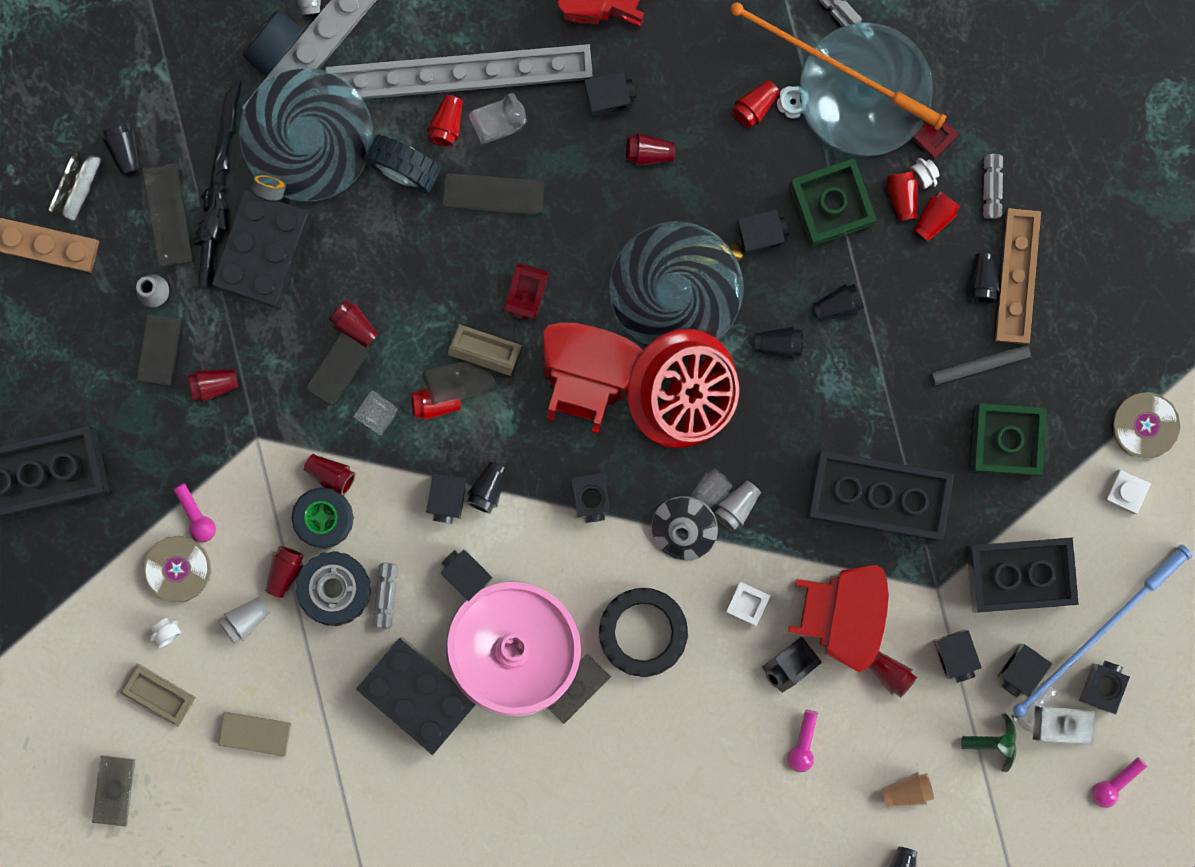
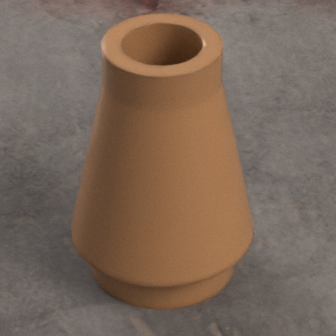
M916 772L891 786L882 788L887 808L892 806L927 805V801L934 799L927 773L919 775Z

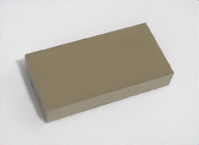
M459 324L449 347L448 355L511 376L522 345Z
M141 664L135 666L120 692L177 727L180 726L196 698L194 695Z
M224 712L219 746L286 756L291 723Z

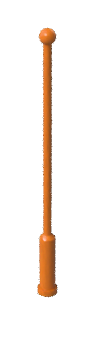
M736 2L731 5L730 12L734 16L741 15L884 94L892 99L893 104L933 125L936 130L939 131L944 123L946 115L933 111L901 92L894 93L744 10L740 3Z

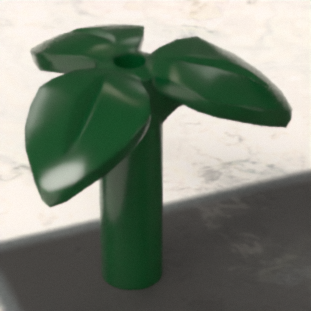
M1004 713L1002 714L1006 724V733L1001 737L962 736L961 745L962 749L998 750L1006 756V762L1002 771L1008 772L1016 758V729L1011 718Z

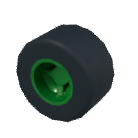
M320 487L311 489L299 497L293 506L291 520L293 529L300 540L310 546L328 548L338 545L347 538L352 530L354 515L352 506L345 496H342L333 489Z

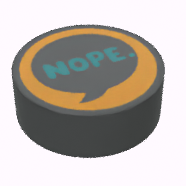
M268 175L254 176L251 185V191L256 196L267 200L282 199L286 189V184L282 180Z

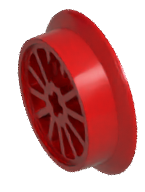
M696 329L674 330L658 337L642 351L631 371L627 394L629 410L639 430L647 438L662 446L684 448L699 444L714 436L730 421L739 398V381L730 353L718 339ZM689 355L688 373L682 361V357ZM700 355H703L706 359L699 368ZM674 363L677 372L668 369L669 366ZM712 368H713L714 371H715V373H713L712 375L708 376L709 373H710V371H711ZM670 378L669 388L666 391L661 390L663 379ZM718 382L716 389H708ZM687 388L690 389L689 393H685ZM708 396H716L714 404L707 400ZM657 397L667 401L658 406ZM703 404L709 408L707 414L703 410ZM674 408L667 421H665L662 417L663 414ZM694 412L698 419L696 422H694ZM683 416L682 427L677 426L678 422Z

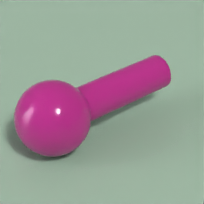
M185 483L174 487L173 490L191 521L189 526L191 537L201 543L210 541L216 533L215 523L209 517L202 515Z
M805 710L797 746L790 750L787 757L790 768L799 773L808 771L814 763V756L810 746L818 712L813 710Z
M1137 757L1110 782L1102 781L1097 783L1092 789L1094 803L1102 808H1109L1115 805L1118 801L1119 791L1147 767L1145 762L1140 757Z

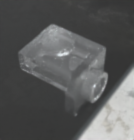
M514 93L506 95L501 101L475 109L469 114L482 145L513 134L527 123L525 109Z

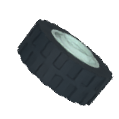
M381 134L375 136L364 157V160L371 167L390 179L413 190L427 194L430 192L441 171V167L419 151Z

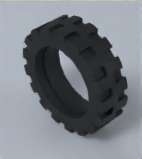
M634 588L619 594L606 607L599 626L600 644L608 660L624 673L639 677L658 675L674 666L682 656L688 639L687 620L678 603L666 593L652 588ZM639 604L653 605L663 611L669 619L672 630L670 643L665 651L656 658L649 660L633 659L625 654L617 644L615 635L617 621L621 614L631 606Z

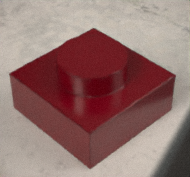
M945 121L939 131L933 125L924 122L910 137L934 160L959 134Z

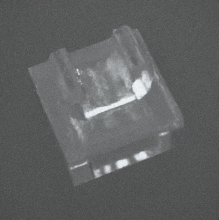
M371 390L353 417L382 436L400 409Z

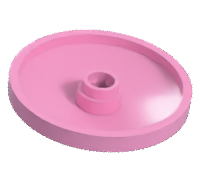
M520 582L494 584L481 589L469 602L466 600L454 616L446 639L447 663L451 676L458 688L470 701L480 708L503 716L531 715L554 704L573 682L581 657L578 629L566 607L547 591L534 585Z

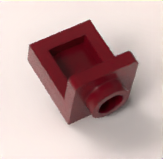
M517 263L503 309L510 311L511 315L517 318H535L540 309L549 272Z

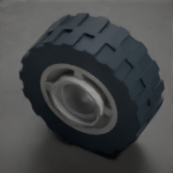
M338 551L323 552L308 560L309 562L305 566L303 565L300 570L301 573L296 580V596L305 614L316 622L327 626H342L359 617L365 607H367L371 595L370 579L364 567L350 555L339 553ZM331 580H338L342 583V592L336 598H329L325 594V586Z

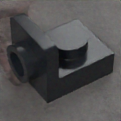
M801 636L764 664L762 669L765 671L770 684L783 693L806 677L822 661Z

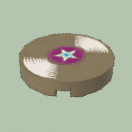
M1151 392L1134 394L1122 401L1113 417V436L1119 447L1130 456L1143 459L1159 457L1169 451L1178 439L1180 431L1179 414L1173 404L1162 395Z
M184 536L167 537L157 542L147 553L143 565L144 579L149 589L159 598L170 602H184L198 596L206 587L211 575V562L206 550L195 540Z

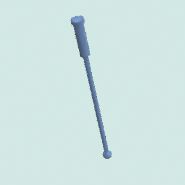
M1180 544L1177 550L1144 581V587L1030 697L1022 704L1014 706V715L1017 717L1025 716L1027 708L1147 592L1156 590L1180 565L1193 556L1190 550Z

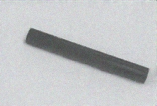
M1023 345L931 373L936 386L1030 358L1031 353L1028 345Z

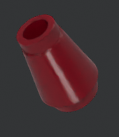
M636 133V136H628L626 142V162H633L634 166L674 161L675 142H668L640 133Z
M347 299L329 318L335 324L333 328L362 344L365 348L379 334L356 303L352 305Z
M234 369L195 370L194 374L187 375L193 401L201 399L204 402L238 388Z
M315 454L310 455L303 469L324 488L333 489L342 496L349 491L356 475L355 472L350 470L349 465Z
M279 546L277 552L272 553L265 591L275 597L284 598L285 593L304 565L302 563L304 555L292 548Z
M878 651L874 662L868 667L891 695L895 693L900 698L905 695L918 678L912 673L913 669L883 654L881 651Z

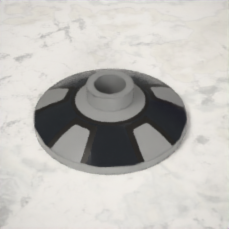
M688 496L674 497L661 504L653 516L651 525L652 535L657 546L665 554L678 560H694L704 556L711 550L718 535V524L712 510L704 502ZM684 528L688 531L689 535L682 537L677 533V529Z

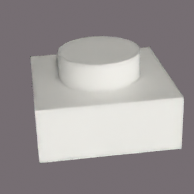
M1120 469L1105 500L1133 514H1138L1151 483Z
M739 582L726 612L757 626L770 595Z

